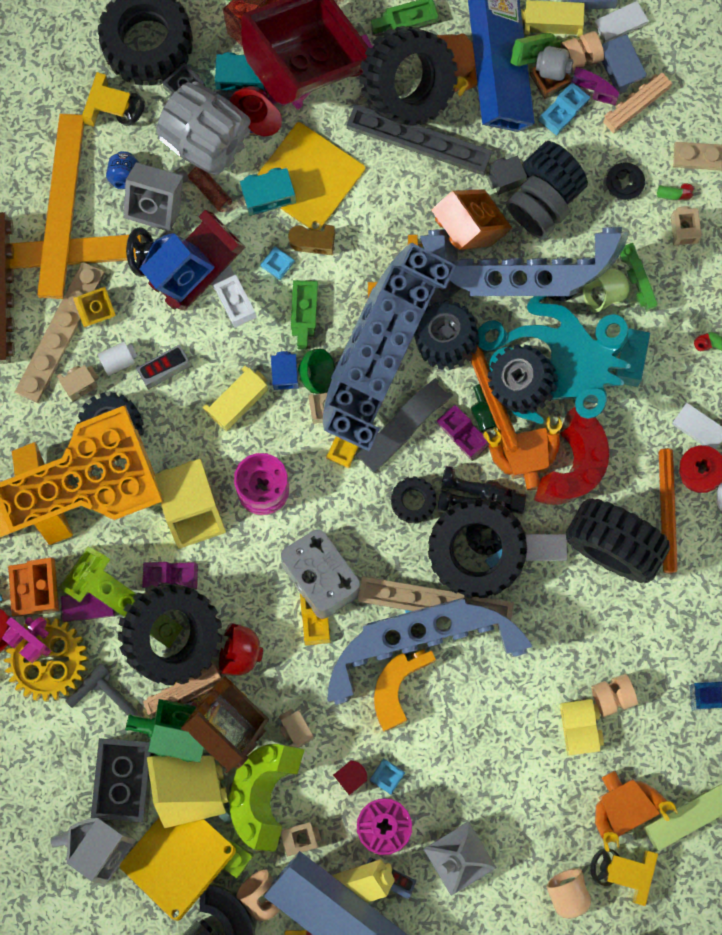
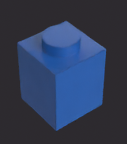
M281 351L271 356L273 389H299L296 354H291L289 351Z

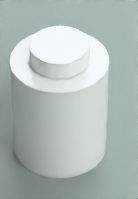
M125 341L97 354L108 376L135 364L134 358L138 357L132 344L126 345Z

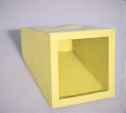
M201 458L155 474L154 478L164 500L161 502L164 516L178 549L226 533Z
M170 756L147 757L153 804L164 828L226 813L224 803H229L226 787H221V780H225L224 771L221 764L217 765L213 756H202L200 763L194 761L185 762L180 758Z

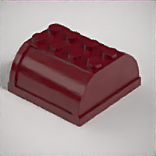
M279 0L243 13L241 19V39L247 63L275 101L281 104H289L298 100L302 95L347 77H356L363 74V69L360 66L361 62L367 58L365 52L368 45L334 0Z

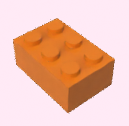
M485 189L451 191L431 209L436 216L435 221L446 230L450 236L451 244L459 250L491 247L512 229Z

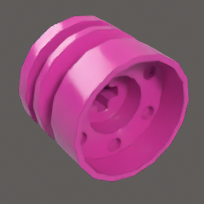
M255 453L247 456L238 464L234 473V485L239 501L247 511L256 515H270L285 505L289 497V481L284 464L277 457L268 453ZM261 483L267 486V490L264 492L258 487Z
M377 799L369 802L361 810L357 819V834L361 843L369 851L378 855H390L400 851L408 843L412 833V820L408 811L401 803L392 799ZM383 819H388V824L392 825V830H387L386 834H381V830L377 828V823H382Z

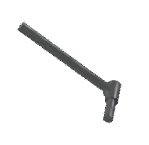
M102 663L82 681L83 684L65 701L73 708L90 690L102 689L127 716L131 714L143 717L108 682L111 672Z

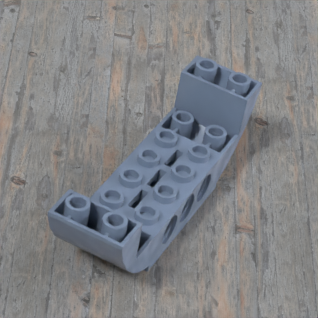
M622 227L602 228V232L595 233V257L577 259V262H572V258L552 259V263H547V258L527 259V263H523V258H508L502 260V263H498V258L477 260V263H474V259L458 260V248L451 244L450 236L445 229L428 230V235H422L420 239L425 250L456 265L450 281L470 291V296H571L579 293L580 287L593 282L603 275L616 262L625 247L629 231H622ZM548 271H549V272L551 273V275H552V281H551V282H550V281L548 280V278H547V272H548ZM499 272L502 275V281H500L498 278ZM523 272L527 275V281L523 279Z
M414 243L406 246L390 263L375 288L373 287L331 377L332 380L323 411L324 431L370 451L380 428L372 425L435 288H446L456 267L455 264Z
M464 598L364 624L363 631L349 643L340 655L330 678L327 700L328 702L334 700L336 705L350 701L351 696L354 695L355 688L348 663H351L352 667L366 664L368 662L367 658L376 656L377 660L392 657V652L402 649L404 654L418 650L417 645L427 642L428 647L443 643L442 638L452 636L453 640L469 636L468 631L477 629L479 633L494 629L493 624L498 626L503 648L507 654L511 653L513 657L528 653L527 648H531L532 644L524 633L508 618L482 605L466 603ZM446 616L451 620V624L447 629H439L436 626V621L439 617ZM413 624H423L426 628L425 633L421 636L412 634L411 627ZM390 630H396L401 638L398 642L391 643L387 640L386 633Z

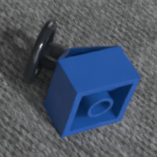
M138 227L128 237L126 256L131 271L136 276H146L155 289L180 302L215 268L197 246L175 233L167 234L153 242L150 233L145 228ZM142 235L146 243H140L137 236ZM134 248H135V253H136V257H137L136 262H135V259H134Z

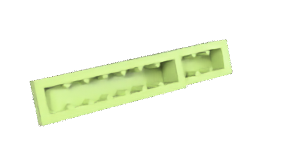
M722 783L676 808L678 814L675 811L667 813L669 821L664 820L662 816L643 826L656 851L667 847L722 816Z

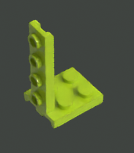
M89 546L58 587L79 602L89 592L123 617L127 614V611L124 610L127 603L132 605L135 602L133 596L136 595L135 592L104 571L111 559ZM163 613L152 625L150 636L170 648L184 627Z

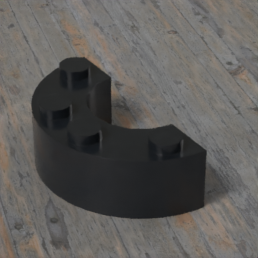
M210 884L200 896V912L209 913L219 919L226 935H255L253 919L243 904L237 899V896L224 887Z

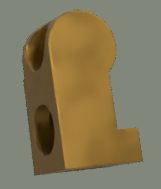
M301 225L294 226L288 233L289 244L292 249L298 252L333 256L335 226L325 225L324 231L308 230Z

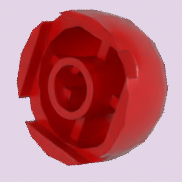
M230 623L224 633V636L228 637L224 650L222 647L220 650L219 670H222L221 673L225 675L241 676L254 669L257 662H261L263 647H260L259 638L253 630L240 624Z

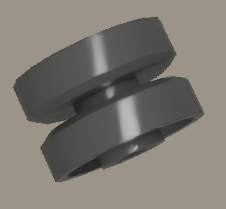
M535 176L529 177L521 185V192H515L506 201V207L512 217L530 234L539 239H546L554 231V223H561L570 212L562 196L547 182Z

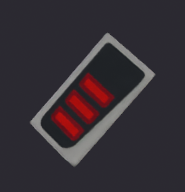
M177 345L137 367L136 370L149 390L191 366V363L181 346Z

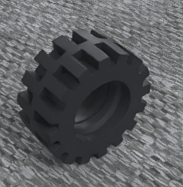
M413 476V478L407 477L403 481H399L391 495L393 512L400 520H404L406 523L417 524L427 520L433 514L436 507V492L432 485L426 482L425 479H419L416 476ZM411 490L419 491L424 496V505L418 510H409L403 504L404 495Z

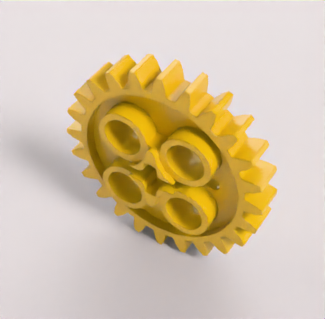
M44 618L47 622L44 629L49 634L44 639L40 635L36 638L52 650L48 656L52 658L69 657V660L65 662L47 661L46 665L40 661L25 663V658L20 652L27 645L28 641L23 638L15 649H5L6 652L11 654L10 658L4 659V662L11 664V667L7 668L5 672L13 674L8 680L10 683L18 682L15 687L16 691H21L25 688L23 696L28 698L33 693V700L38 701L42 695L43 700L49 702L50 695H52L58 701L60 692L65 696H69L67 688L77 689L74 681L84 680L79 673L80 671L88 670L82 666V662L89 660L88 657L82 656V653L88 650L86 646H79L84 639L81 636L74 638L77 630L73 628L68 631V623L65 622L60 627V620L55 618L51 625L50 620ZM24 624V628L28 630L29 626ZM63 640L65 643L64 650L60 653H55V643ZM42 653L38 659H43L46 656ZM63 666L65 669L63 677L55 679L53 674L55 668ZM32 667H38L39 675L37 678L30 680L28 677L29 670Z

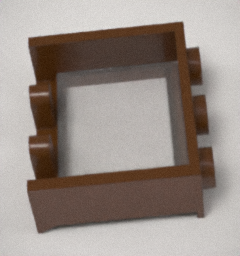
M224 676L207 692L181 729L189 732L200 745L226 768L225 772L227 773L233 767L239 769L248 760L249 757L247 755L257 746L256 741L265 734L266 730L264 727L269 718Z

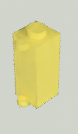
M526 0L525 9H521L524 35H529V33L577 35V38L583 35L584 3Z
M244 366L241 369L244 373L210 407L207 404L202 407L225 431L236 423L268 391L266 384L268 380L258 370L254 373L250 368Z
M382 859L332 875L366 903L387 897L395 881L392 875L391 864H384Z

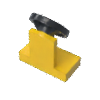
M96 72L82 114L85 125L94 127L99 111L116 115L118 122L124 126H130L137 122L145 108L143 97L137 93L130 94L109 88L106 74ZM140 100L139 109L136 115L133 117V113L136 109V104ZM125 114L129 121L123 122L121 117H124Z
M604 848L600 849L591 861L590 872L593 880L602 886H610L615 883L635 889L632 903L646 906L658 853L645 851L642 863L622 858L615 850L609 849L608 852L613 854L611 860L607 851ZM603 854V861L600 865L601 872L597 876L596 864L600 856ZM608 876L607 882L602 883L600 881Z

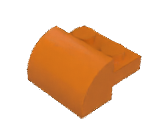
M54 558L27 561V563L8 566L11 614L13 617L50 614L59 611L56 563Z

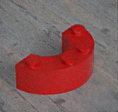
M576 407L567 412L560 429V435L567 439L572 447L574 455L573 466L569 473L552 471L542 477L534 497L535 501L548 505L566 504L587 494L601 482L609 463V444L605 431L596 417L589 419L581 417L577 413Z

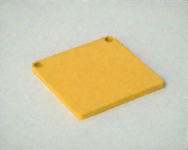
M297 122L257 175L266 174L273 168H287L294 189L296 203L281 207L280 209L309 229L319 231L363 174L365 166L303 123ZM315 222L319 224L317 229L312 227V224Z
M159 817L124 858L119 867L171 919L179 921L235 855L236 848L205 819L164 828ZM231 847V852L226 854V850ZM179 911V915L174 917V913Z

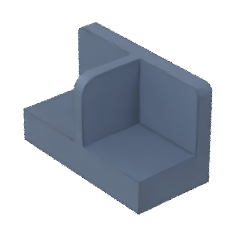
M628 35L620 36L602 44L604 61L601 62L619 95L627 92L630 84L646 78V72Z

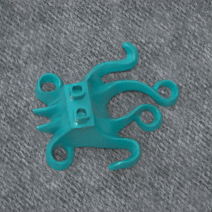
M533 296L527 304L528 312L533 315L557 319L561 322L560 327L555 329L544 325H525L507 333L500 322L489 320L478 328V347L489 352L496 351L490 359L489 367L492 362L496 363L498 360L496 358L497 354L503 355L505 353L504 349L507 348L506 346L516 339L534 337L544 341L551 350V358L549 360L556 369L554 373L558 376V381L554 382L557 390L556 392H551L552 400L576 399L575 407L577 413L587 419L597 417L605 409L607 404L605 387L624 385L621 378L610 372L631 368L628 362L616 358L628 338V325L621 316L616 314L607 315L598 322L595 332L597 340H593L569 309L557 304L540 303L547 296ZM611 324L620 326V333L614 338L607 336V329ZM490 330H497L499 332L498 338L493 342L486 341L485 335ZM584 402L597 403V406L588 410L584 407ZM527 410V414H521L518 411L513 412V414L525 420L534 421L539 424L544 422L543 418L536 412L531 413L529 410Z

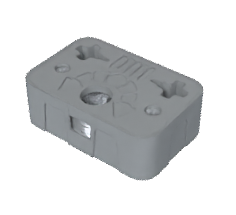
M313 530L282 550L281 564L283 570L291 578L295 587L308 602L317 617L325 619L358 598L360 588L358 578L322 530ZM305 579H314V583H305Z

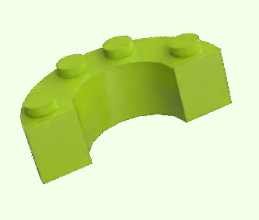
M281 744L263 745L248 755V760L236 770L228 799L231 819L241 840L252 849L276 852L283 826L275 820L270 805L271 794L275 784L282 777L288 774L298 775L305 749Z

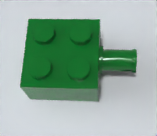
M159 699L155 716L152 719L128 715L125 730L148 734V737H150L148 752L161 757L180 758L185 762L194 761L200 763L204 747L189 732L181 729L196 709V706ZM208 713V714L206 715V717H205L208 721H209V713Z

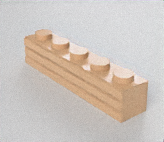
M664 73L655 74L648 84L644 83L638 89L637 93H631L627 101L624 103L623 101L620 102L613 112L609 111L604 116L603 123L612 133H615L670 89L672 82Z
M213 664L208 670L204 668V670L200 671L202 676L194 679L190 677L189 683L182 685L176 682L174 686L165 688L156 695L149 696L147 700L143 701L148 715L151 718L155 716L159 699L186 704L205 694L223 678L220 670Z

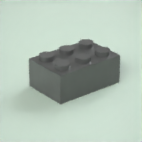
M99 738L90 818L147 823L151 789L147 757L154 756V753L148 752L149 742Z

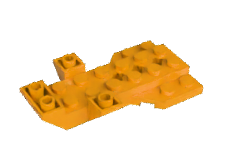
M126 405L76 424L70 443L60 459L45 464L36 442L11 451L15 476L0 482V537L34 524L48 545L73 536L64 512L76 507L83 506L116 520L164 501L154 478L156 475ZM120 455L121 458L126 459L125 469L122 466H116L115 461L119 460L117 456ZM94 465L103 469L101 478L98 475L93 476L92 470L95 469ZM71 474L79 478L77 488L74 484H69L68 479H72Z

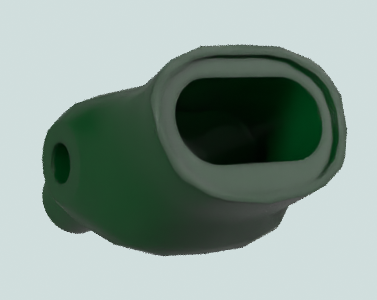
M480 384L473 386L478 402L471 406V412L477 421L479 431L484 432L485 430L497 427Z

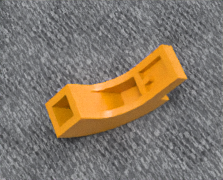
M422 649L412 654V660L410 661L407 660L405 654L401 653L393 658L381 672L375 687L374 706L383 732L407 721L398 700L400 684L409 674L436 661L432 650L426 653L425 649Z

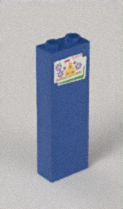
M468 0L482 125L520 132L535 124L528 64L516 66L510 63L516 39L524 38L520 0Z

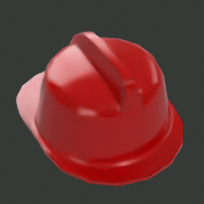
M250 86L243 87L233 93L229 101L249 117L251 123L248 128L251 129L250 131L263 137L272 136L279 131L282 125L281 113L268 99L267 94L262 89Z

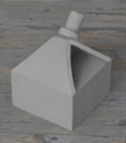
M136 162L126 178L123 218L170 232L180 212L182 183L188 182V174L186 172L175 174L174 172L171 173Z
M100 818L83 820L71 826L68 831L63 832V835L51 837L53 848L64 845L67 847L66 863L91 882L101 884L108 883L136 842V839L115 824Z
M469 821L423 848L451 896L497 868Z

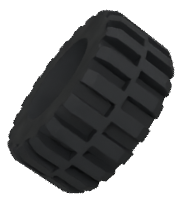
M116 0L115 2L110 1L106 5L107 12L101 13L99 18L101 24L98 25V40L107 64L111 66L112 71L116 75L121 74L123 80L130 82L131 78H133L136 85H143V81H148L149 86L156 85V80H166L169 74L180 67V64H187L189 61L188 54H191L193 49V35L188 15L185 13L184 7L180 2H176V0ZM142 21L158 22L168 30L165 40L158 47L149 51L130 49L123 41L127 31L133 25Z
M405 26L385 31L383 33L384 37L378 36L373 40L374 46L367 48L365 52L367 58L361 62L360 68L363 69V74L359 75V82L364 84V87L361 88L362 95L368 98L367 104L369 107L374 109L375 113L381 117L406 126L426 124L428 118L434 120L438 117V111H444L449 105L447 103L448 99L453 98L455 91H452L454 84L457 85L458 79L454 74V71L458 70L457 63L452 61L454 54L451 49L447 48V43L443 39L438 38L436 34ZM416 53L422 64L421 81L412 94L399 98L395 89L396 71L405 58Z
M477 498L465 500L446 510L432 528L433 530L428 541V557L432 563L431 568L440 578L439 581L451 588L450 591L456 594H463L464 597L487 598L509 588L516 578L519 577L527 555L526 534L519 519L507 507H503L498 502ZM472 524L489 526L499 535L502 543L500 560L493 568L484 572H473L465 569L457 561L454 554L456 536L463 528Z
M590 498L583 501L566 531V540L576 551H579L583 556L608 571H612L629 580H635L638 583H649L655 578L670 550L669 540H667L664 534L660 533L659 529L653 527L646 520L639 518L636 514L600 499Z
M159 583L157 587L153 585L146 587V592L143 594L138 592L133 596L135 602L132 605L127 603L124 610L127 611L125 618L120 617L118 624L122 626V632H118V640L122 642L120 650L122 655L127 657L126 662L136 672L158 684L161 682L165 685L174 686L175 682L182 685L189 683L190 677L197 679L202 676L200 670L203 668L208 670L212 666L210 659L212 656L217 657L220 651L216 649L217 642L222 643L223 635L218 633V629L222 628V623L220 619L216 618L218 611L215 606L209 604L210 600L205 595L176 583ZM173 609L179 610L187 616L190 624L188 641L177 654L170 657L158 656L153 652L150 645L152 625L163 613Z

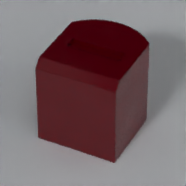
M350 760L333 774L349 796L367 782L365 768L359 762Z

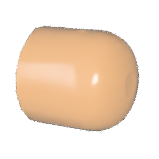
M568 869L555 875L547 883L546 888L554 909L559 916L572 919L585 914L590 909L591 896L587 891L582 869ZM575 877L573 881L559 886L563 880Z
M264 869L257 871L240 885L236 894L237 899L243 904L249 915L258 921L269 920L280 911L279 908L268 900L263 903L257 901L260 896L268 891L273 881L271 874L268 870Z

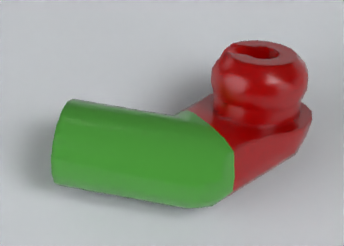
M688 183L682 184L681 189L659 185L657 197L688 201L693 197L694 187Z
M708 332L698 336L694 340V346L700 352L714 347L722 351V337L714 332Z

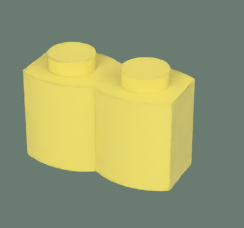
M593 699L561 703L560 711L567 756L599 752L600 746H604L602 730H597L596 720H600L598 704H593Z

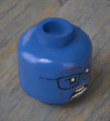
M120 151L112 155L108 161L107 180L115 188L125 189L126 178L135 163H139V161L133 154L126 151Z

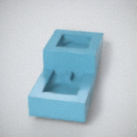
M572 82L558 95L556 101L541 114L538 121L557 136L591 97Z

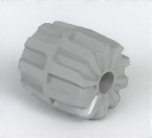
M187 82L174 92L167 101L160 114L156 132L159 135V139L181 158L208 173L217 175L223 172L224 168L229 167L235 161V154L241 152L244 148L243 140L250 134L251 129L248 126L251 121L245 113L220 94L198 82Z

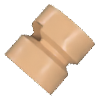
M595 31L581 35L579 40L572 38L561 42V48L568 50L569 59H573L571 72H574L576 67L584 68L585 63L593 65L604 61L602 43Z
M626 673L612 678L611 683L603 681L591 686L596 704H598L602 717L617 713L619 707L625 710L638 705L635 690Z

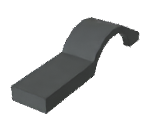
M436 378L409 399L394 418L377 434L370 451L362 449L356 455L373 473L385 464L411 438L418 427L434 411L443 406L453 396L451 392L446 393L438 385L439 381Z

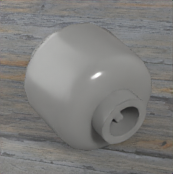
M547 46L544 51H540L538 54L536 70L539 71L540 76L543 78L561 81L566 73L571 74L573 59H569L568 50Z

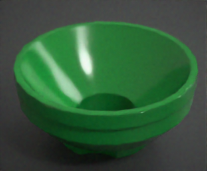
M321 348L308 351L298 367L300 381L311 393H328L332 380L331 377L335 371L334 360L329 352ZM308 367L310 368V371H311V376H310V378H309V374H308Z

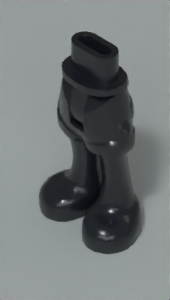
M445 466L441 489L480 495V498L477 499L492 500L498 502L503 507H507L511 510V513L523 514L526 494L516 493V489L500 485L498 481L487 480L486 483H477L462 480L455 475V470L452 466ZM441 490L437 511L444 513L462 501L476 498L458 496Z

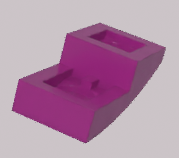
M576 67L572 80L576 86L594 90L592 100L616 106L619 92L615 87L600 76Z
M456 405L436 420L439 426L471 461L489 447V443L483 434Z
M143 562L142 588L151 585L157 587L159 583L167 582L197 589L198 564L195 562Z

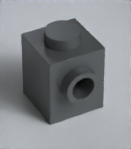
M517 155L509 159L500 158L494 161L490 166L487 180L491 189L496 188L498 195L520 187L527 180V175Z

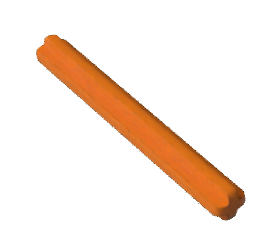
M477 345L476 354L471 353L472 359L470 361L498 431L501 434L504 446L507 451L515 452V450L520 448V442L505 406L491 393L493 390L488 385V382L492 381L488 378V372L491 371L482 349Z
M664 448L659 450L661 533L669 540L670 550L663 561V572L675 573L678 567L673 450Z

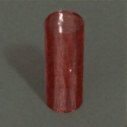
M197 166L190 171L188 178L219 212H223L220 209L226 202L229 206L232 204L230 196L208 172L199 169ZM198 171V174L200 176L197 178L195 175L193 176L192 174ZM209 183V186L211 188L208 190L207 188L205 189L203 186H206ZM218 194L221 198L219 201L214 199Z

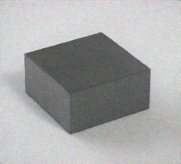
M185 63L162 82L163 88L171 96L187 82H198L205 86V83Z

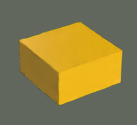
M105 287L73 298L84 327L116 316Z

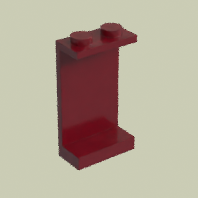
M204 210L198 216L202 222L185 240L197 246L215 268L181 302L164 294L166 296L165 302L174 310L180 309L185 311L246 248L217 216L208 210ZM150 281L148 282V284H149L156 292H158V293L160 292L159 290L155 289V287L151 284Z

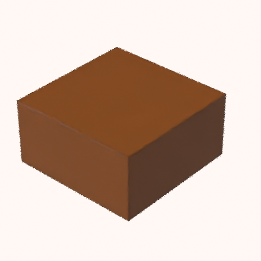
M536 67L530 70V76L544 99L567 88L572 82L567 73L563 80L558 81L541 77Z

